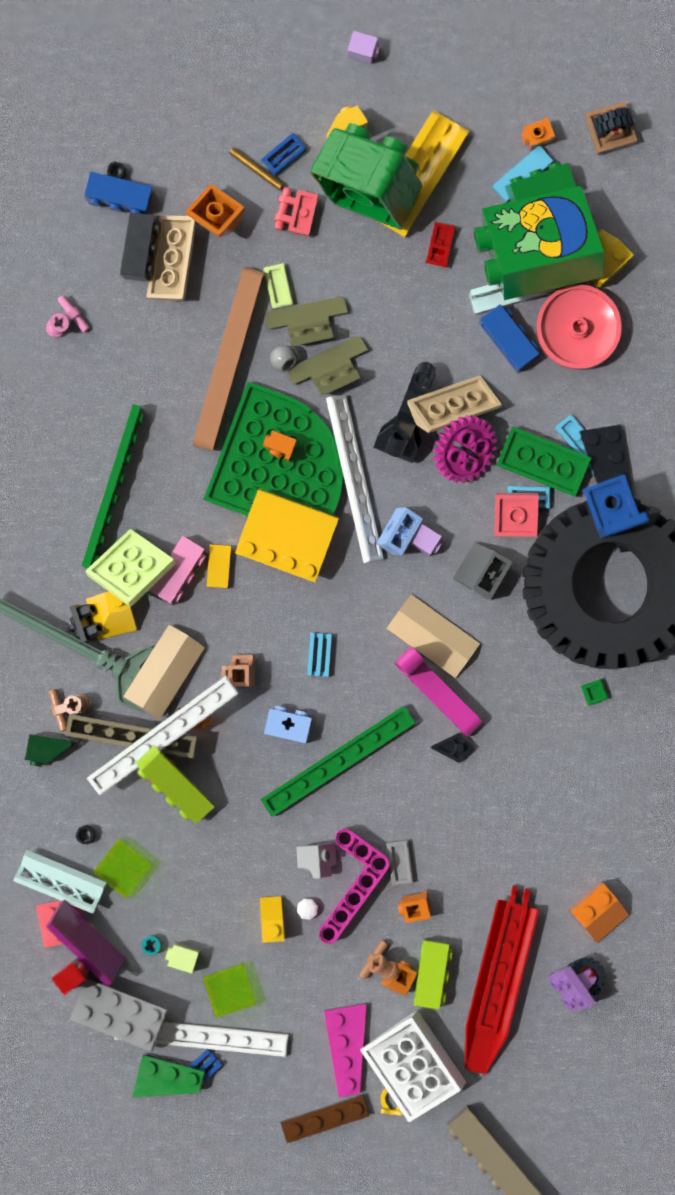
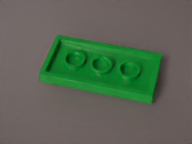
M512 426L496 466L576 497L591 457Z

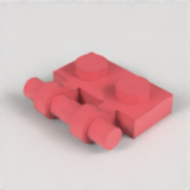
M284 188L282 195L279 196L278 202L280 206L278 213L275 214L274 221L276 223L274 229L282 231L283 225L287 223L290 224L289 233L309 237L318 194L298 190L296 198L290 197L292 190ZM288 205L294 206L292 216L286 215Z

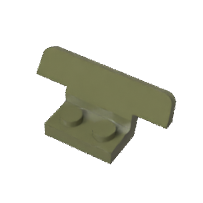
M335 297L269 311L265 315L266 329L287 325L292 346L333 338V333L328 316L347 313L348 310L342 297Z
M360 337L349 339L294 365L293 368L288 370L291 383L294 385L311 377L321 396L360 378L350 358L368 349Z

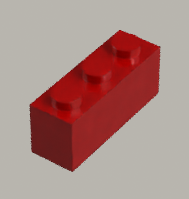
M76 958L54 975L51 980L65 996L87 979L92 972Z

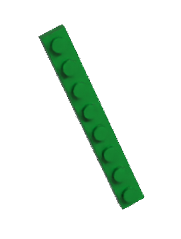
M132 405L81 565L83 568L88 569L100 557V554H97L99 545L103 546L105 542V526H109L112 520L111 507L112 505L116 506L119 493H116L118 485L122 486L125 473H123L125 465H129L132 453H129L131 445L136 444L138 438L136 429L138 425L142 424L145 413L142 412L143 409L139 405Z
M404 706L400 707L260 800L271 817L275 816L414 725V720Z

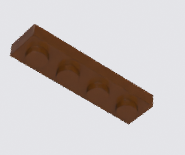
M363 1094L280 1121L288 1144L369 1117Z

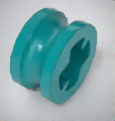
M154 935L147 936L142 941V951L147 955L157 954L161 948L160 939ZM151 939V942L153 940L156 941L155 951L146 949L148 945L147 940Z

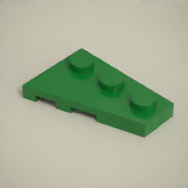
M144 1054L142 1055L132 1098L200 1093L206 1071Z

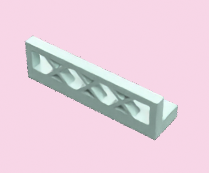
M499 284L493 286L486 285L470 290L469 297L474 314L476 315L493 310L499 304L502 307L553 293L556 289L504 300Z
M26 850L21 866L13 880L63 901L65 899L70 905L92 914L102 897L106 882L29 850ZM23 872L31 874L33 878L27 879L21 875ZM48 881L52 883L53 886L47 887L43 885L42 882ZM62 890H70L73 894L66 895L62 892ZM87 897L94 900L91 905L84 902L82 898Z

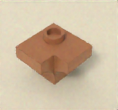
M232 655L231 665L222 666V678L227 676L234 687H255V655Z

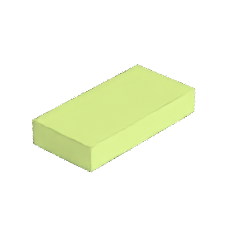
M284 263L263 268L272 309L293 306Z

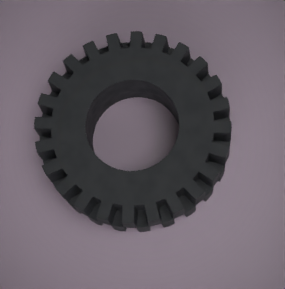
M609 496L605 499V505L613 509L616 507L617 501L614 497ZM633 498L638 513L642 514L645 512L648 521L600 539L587 501L569 507L557 515L540 531L527 555L529 557L523 569L524 588L522 592L523 599H526L529 619L537 627L539 636L545 639L555 652L564 655L574 663L592 668L621 669L636 667L643 662L656 659L662 651L671 648L675 644V521L672 518L666 519L660 514L661 510L653 505L647 507L641 504V500ZM613 544L629 550L639 559L646 573L647 592L642 605L630 618L616 624L600 622L587 615L580 608L573 594L572 575L575 565L588 549L596 545Z

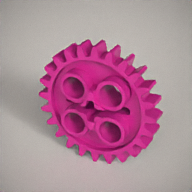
M466 415L464 419L459 416L457 423L451 420L450 428L444 426L445 434L439 433L441 441H435L439 447L433 449V452L438 454L433 460L438 462L435 467L439 469V473L449 481L452 480L455 483L460 481L464 484L466 479L472 482L473 476L479 478L480 471L486 472L485 465L491 466L488 460L489 458H495L492 451L497 449V447L492 445L497 441L493 437L495 432L491 430L492 426L474 415L473 417ZM453 442H458L478 456L476 458L453 445Z

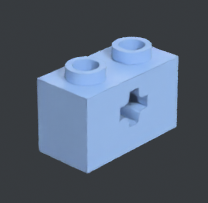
M406 507L396 508L376 544L392 555H402L423 518Z
M280 706L269 709L264 734L306 743L312 719L308 717V713L296 710L295 714L287 713L288 708ZM291 718V722L295 723V725L290 727L289 730H285L286 727L282 725V722Z

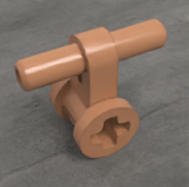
M57 690L49 691L53 706L51 708L52 714L56 717L60 732L66 731L67 728L64 713L81 714L87 712L90 707V700L86 695H70L64 700V704H61Z
M381 940L374 952L369 954L366 959L367 963L360 972L359 977L366 980L372 972L374 974L379 973L386 981H391L398 972L397 964L392 961H386L385 957L382 956L388 946L386 941Z

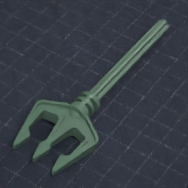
M0 599V613L94 661L98 669L103 666L106 668L105 672L108 670L113 671L112 676L115 677L117 702L122 706L144 711L123 696L153 648L149 646L143 647L126 657V659L121 657L118 660L115 658L116 654L113 656L108 655V649L100 651L87 643H81V640ZM165 711L162 716H168L169 714Z

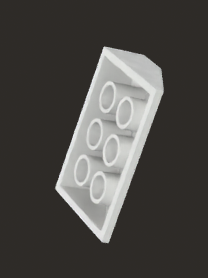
M418 1010L360 1049L408 1122H411L461 1091L466 1083Z

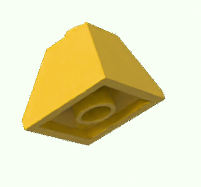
M347 106L341 109L327 133V138L334 128L345 131L349 123L357 124L367 130L368 122L359 107L355 106L352 108V106Z
M105 592L86 599L87 604H94L97 611L96 615L90 617L92 624L99 622L103 629V633L97 637V640L137 631L132 606L129 607L112 593Z

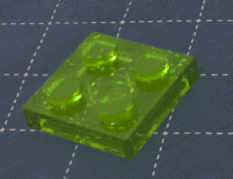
M119 838L92 873L127 899L153 864Z
M244 963L202 976L215 1018L257 1005Z

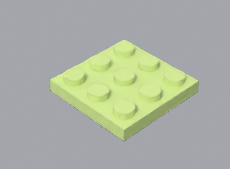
M130 529L85 572L88 577L131 607L176 563L169 555Z

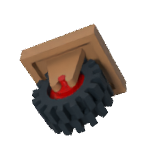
M625 101L585 113L584 117L596 155L637 143L638 140L633 128L634 122Z

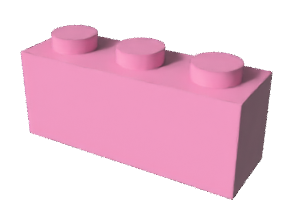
M182 536L170 555L176 564L149 591L171 605L174 601L178 603L184 593L181 590L185 583L189 585L195 576L193 570L197 565L200 567L206 558V555H204L205 549Z

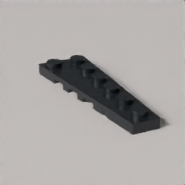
M621 424L579 431L587 456L591 457L590 464L596 483L599 484L625 475L632 494ZM618 546L620 553L629 552V550Z

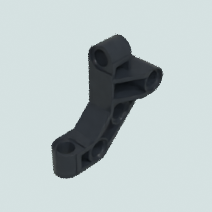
M421 362L415 368L398 414L382 425L376 438L374 449L413 463L421 443L418 426L407 402L410 399L430 392L436 376L433 364Z

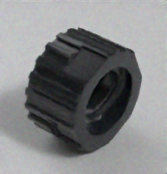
M115 161L108 165L107 174L108 176L124 179L126 170L122 163ZM119 168L121 173L118 176H114L112 169Z
M84 825L77 829L76 839L79 843L87 845L94 841L96 834L91 826ZM83 830L90 832L88 840L82 839L81 832Z

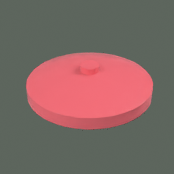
M570 285L554 292L542 305L536 322L537 338L543 352L556 364L574 370L593 368L604 362L617 347L622 329L620 314L614 302L604 292L588 285Z

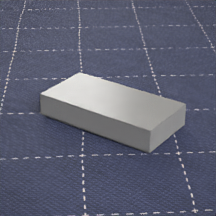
M408 840L386 843L392 886L413 883Z

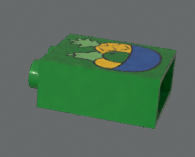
M581 185L482 208L483 226L473 228L474 239L478 253L489 251L491 260L484 261L486 279L489 286L499 284L504 300L603 278L604 250Z

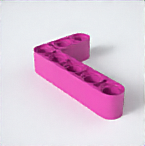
M410 646L395 661V666L455 726L469 737L483 721L423 662V657Z
M347 828L339 829L336 832V843L365 866L320 927V940L326 944L334 943L389 868V860L384 854ZM342 832L350 834L351 840L349 843H340L339 835ZM359 845L367 846L368 853L366 856L360 857L356 854V848ZM376 858H383L385 860L384 868L376 869L373 866L374 860ZM365 875H369L373 879L372 884L368 887H364L361 884V878ZM351 893L360 895V900L357 904L349 903L348 896ZM344 910L347 913V919L342 922L337 921L335 918L337 911ZM325 928H332L335 932L334 937L331 939L324 938L322 935Z

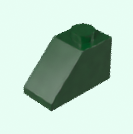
M29 734L25 760L30 761V765L42 767L43 763H50L70 749L74 742Z

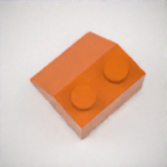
M210 184L185 211V214L216 236L222 237L231 234L243 219L245 207Z
M602 882L569 909L570 913L596 943L629 916L618 899Z

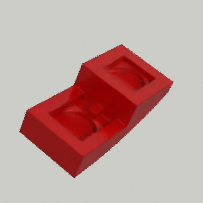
M439 222L434 223L426 258L427 264L446 268L455 226Z

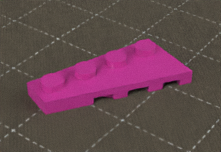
M366 1003L324 1010L338 1097L360 1094L363 1057L360 1049L363 1048Z

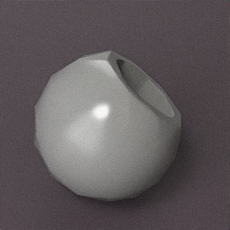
M286 345L277 346L270 354L271 365L277 371L284 372L290 370L296 363L294 350Z

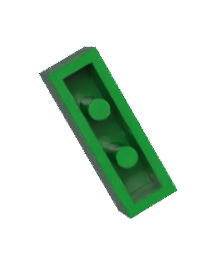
M559 161L548 165L549 170L542 172L540 168L529 172L530 177L523 179L521 175L510 179L511 184L505 186L510 202L576 187L568 163L561 165Z

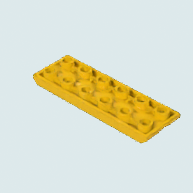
M435 110L431 112L405 155L419 165L416 175L422 183V189L402 230L381 223L382 225L402 237H406L469 134L467 129Z

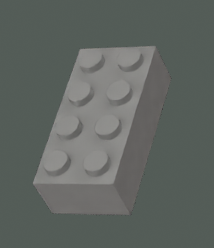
M86 979L70 1020L153 1052L169 1010Z

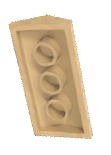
M159 215L161 231L156 238L158 250L157 254L153 256L154 274L150 276L147 298L169 302L185 300L197 222L189 216Z
M481 375L410 399L407 402L416 425L428 433L442 429L444 426H450L451 420L457 423L459 416L463 419L466 415L473 417V415L478 416L502 406Z
M412 594L386 628L454 678L457 677L480 645L479 642Z
M168 625L123 697L160 720L205 647L187 634Z

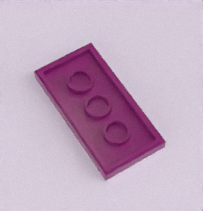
M64 899L59 903L46 928L106 986L110 985L125 958Z

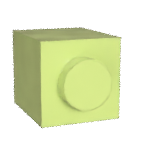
M175 943L173 948H168L165 960H169L167 966L193 973L199 950Z

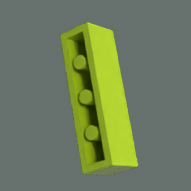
M155 745L135 762L140 769L138 774L145 781L150 779L153 782L151 786L158 794L163 792L167 796L165 800L173 808L177 806L180 809V815L186 821L191 819L197 824L214 808L210 799Z

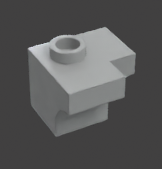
M335 843L296 847L298 868L308 869L312 873L313 879L332 876L331 865H337Z

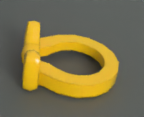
M385 1088L381 1093V1104L383 1106L380 1110L381 1113L402 1116L403 1113L398 1106L394 1110L389 1109L385 1102V1096L388 1093Z

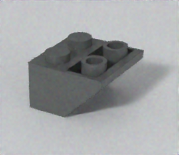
M474 542L453 579L490 600L513 562L499 553Z

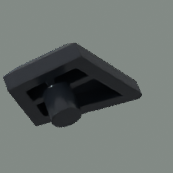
M457 733L432 745L431 749L459 763L474 747L460 733Z

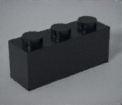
M130 212L120 275L124 279L149 282L150 276L154 274V264L152 262L153 256L157 254L158 250L156 238L161 231V223L155 215Z

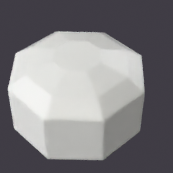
M304 898L298 903L297 913L302 919L310 920L317 915L318 906L313 899Z

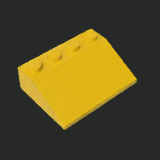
M258 489L235 554L316 582L339 518Z

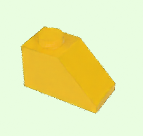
M261 897L260 909L263 943L285 941L282 897Z

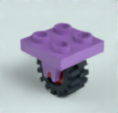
M585 957L575 960L568 965L569 967L553 971L547 976L550 979L552 988L559 992L563 998L564 1005L572 1012L591 1007L596 1003L592 996L598 995L599 991L604 989L602 985L606 984L607 980H603V977H606V973H602L601 970L604 967L598 966L600 962L593 961L594 958Z

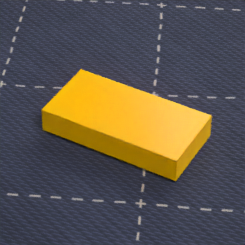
M210 544L206 587L228 589L231 546Z

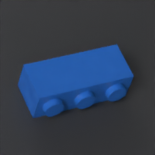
M90 171L84 196L90 205L101 207L102 204L109 206V209L117 212L126 210L132 213L148 214L154 191L152 186Z
M499 304L480 319L479 325L518 373L538 357L539 353L537 351L539 349L532 340L529 341L525 337L526 332L519 323L516 325L511 319L513 315L507 307L503 308Z

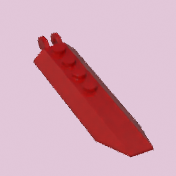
M513 885L511 888L509 901L497 899L465 1025L464 1069L486 1075L508 1036L539 913L538 909L527 906L530 889L526 888L523 892L521 905L514 903L518 891L516 885Z

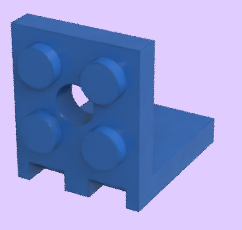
M625 475L583 489L600 539L648 521L645 512L642 514L638 513ZM609 496L614 497L617 501V505L613 509L605 505V499Z

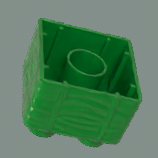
M349 123L345 131L334 128L309 171L334 205L402 230L422 189V183L416 175L419 165L405 156L408 147L401 141L388 136L384 138L382 144L369 140L371 137L370 132L357 124Z

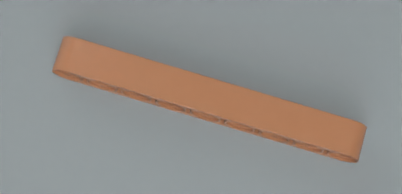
M243 267L194 436L193 446L209 451H214L265 272Z

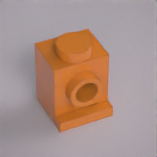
M548 117L524 126L523 133H521L522 142L524 145H528L529 150L536 149L539 145L544 146L552 143L555 138ZM539 130L541 135L536 136L534 131Z
M272 431L271 436H266L263 447L270 450L269 454L281 458L283 455L285 456V461L290 462L297 440Z
M427 890L423 891V893L401 897L398 909L400 916H404L405 923L431 919L432 909Z
M401 960L400 963L394 962L398 966L396 976L391 981L382 980L381 985L397 994L406 996L417 972L411 970L412 965Z

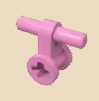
M64 295L60 296L58 302L67 313L64 315L61 313L54 314L46 325L47 333L51 337L58 338L64 334L71 321H74L82 332H86L89 326L80 316L81 312L76 306L73 307Z

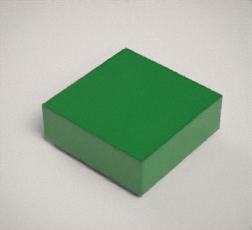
M601 679L580 686L587 706L609 699Z

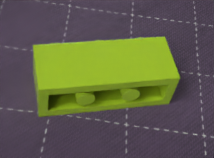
M422 940L413 999L414 1006L439 1010L440 1004L444 1005L446 992L442 991L443 983H447L449 977L446 963L447 961L451 962L452 949L449 948L448 943Z

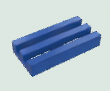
M292 133L265 155L261 161L276 176L302 155L307 148ZM292 140L295 141L293 145H291L287 150H285L274 161H272L271 163L269 162V160L274 155H276ZM298 146L300 147L295 153H293L289 158H287V159H286L283 163H281L277 168H274L275 165H277L281 160H283V159H284L287 155H289L293 150H295Z
M206 1049L189 1065V1067L194 1068L208 1055L210 1059L199 1068L205 1070L214 1061L216 1065L205 1074L203 1083L222 1066V1063L209 1049Z

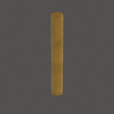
M235 147L229 152L231 156L280 191L283 188L284 184Z

